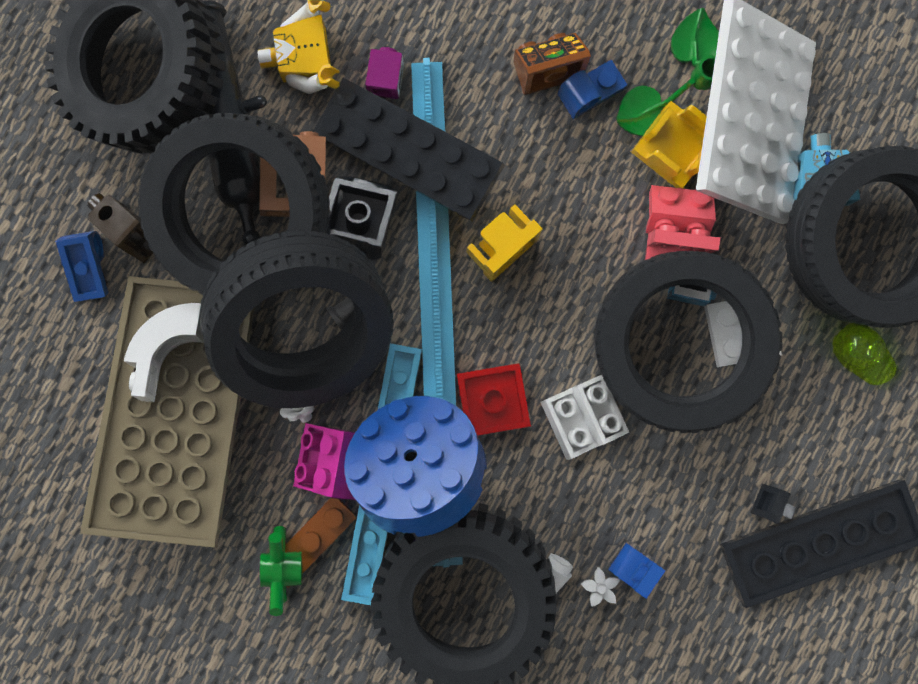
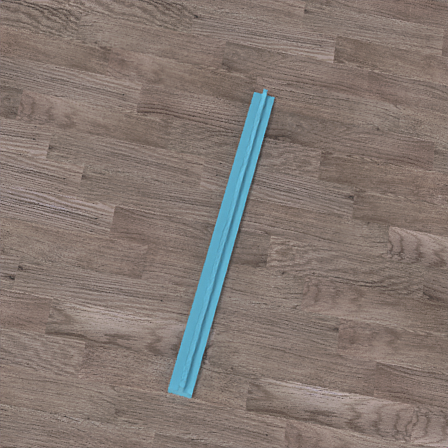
M423 58V63H411L413 115L445 131L442 62H430V58ZM416 191L424 396L440 398L456 405L448 208ZM453 557L445 559L433 566H443L444 568L450 567V565H463V558Z

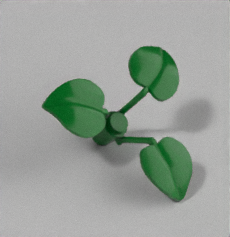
M700 8L687 16L679 24L671 39V50L674 57L684 63L692 61V66L695 67L690 79L663 102H661V96L658 91L652 87L637 86L627 92L621 101L616 116L617 123L625 131L633 135L643 136L664 107L670 101L673 102L691 86L699 90H709L711 88L719 31L709 19L704 8Z

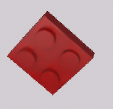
M520 363L457 374L463 412L470 419L478 436L531 427Z

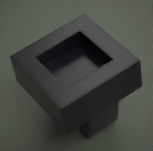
M762 483L751 513L779 524L783 516L792 520L797 507L787 503L791 495L790 493Z

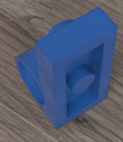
M611 59L589 73L582 70L573 74L561 84L557 94L571 117L575 119L625 90L627 83Z
M91 231L58 238L55 242L73 301L106 297L109 292L100 265L104 258V251L99 233Z
M625 543L608 569L646 599L666 571L627 543Z

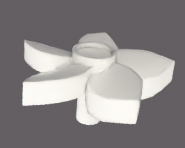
M597 567L594 573V580L589 579L580 583L587 591L591 592L590 603L592 607L598 605L603 598L607 602L616 604L615 595L610 589L617 586L620 581L619 578L609 577L605 579L604 572Z

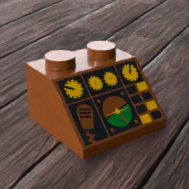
M558 33L551 36L548 41L537 44L535 41L522 44L515 50L513 62L523 94L527 95L561 85L573 74L582 70L586 71L591 55L589 49L576 33L569 35Z

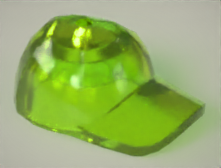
M849 323L834 336L832 342L833 353L837 360L846 369L868 384H884L890 381L896 374L897 366L895 360L887 349L883 337L874 329L866 325Z

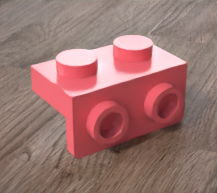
M651 185L649 192V219L646 225L647 234L655 229H659L660 225L679 227V232L691 234L692 229L712 231L716 221L715 200L713 197L696 190Z
M660 225L659 229L648 233L645 260L656 255L676 251L713 253L719 251L720 237H712L711 231L692 229L691 234L679 232V227Z

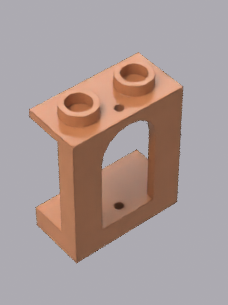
M304 131L300 132V135H293L297 136L309 148L308 152L314 155L322 169L320 173L325 177L326 137L319 136L317 132ZM260 157V216L290 217L288 198H276L277 172L266 160Z

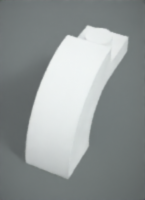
M201 303L180 304L167 308L151 317L138 329L129 343L124 357V362L136 368L135 372L131 373L129 379V389L132 391L131 396L140 401L155 402L160 368L169 352L185 343H204L200 319Z

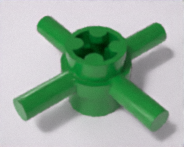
M276 526L273 529V533L268 537L270 553H261L260 585L261 587H270L269 613L272 616L283 614V605L287 601L286 586L302 585V552H285L286 528Z

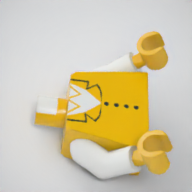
M307 0L308 2L296 13L283 22L279 28L273 30L275 47L258 50L261 69L278 67L283 82H287L289 86L307 94L320 91L328 86L333 89L339 87V82L333 79V75L340 73V70L331 66L326 27L322 15H318L319 11L328 12L331 6L329 2L321 0Z

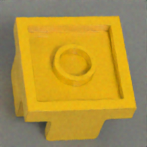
M670 101L632 149L631 153L674 187L683 189L690 178L699 172L707 116L694 105H690L683 110Z
M514 204L509 210V216L502 212L480 233L483 240L480 241L479 246L490 259L487 260L472 243L467 247L466 252L483 270V274L493 282L538 241L543 229L534 219L531 221Z

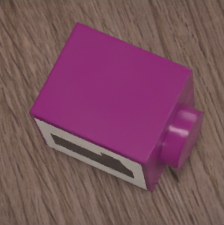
M381 47L379 50L371 49L365 84L366 90L379 97L399 100L404 69L402 53L390 47Z

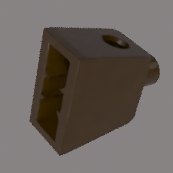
M100 193L93 195L87 204L91 210L88 214V220L114 245L145 263L153 254V251L150 250L148 241L144 237V230L141 228L140 223L141 218L110 194L105 197Z

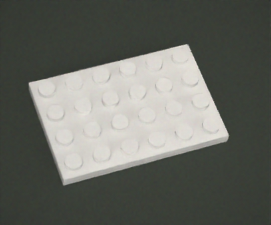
M724 0L696 191L777 223L784 224L789 221V213L794 203V186L799 174L798 155L801 154L803 146V133L807 116L813 61L816 54V42L743 0Z

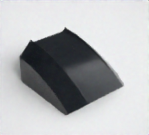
M336 176L329 195L330 216L327 217L329 221L327 234L348 241L351 245L359 248L370 260L380 259L390 227L397 190L387 184L357 177Z

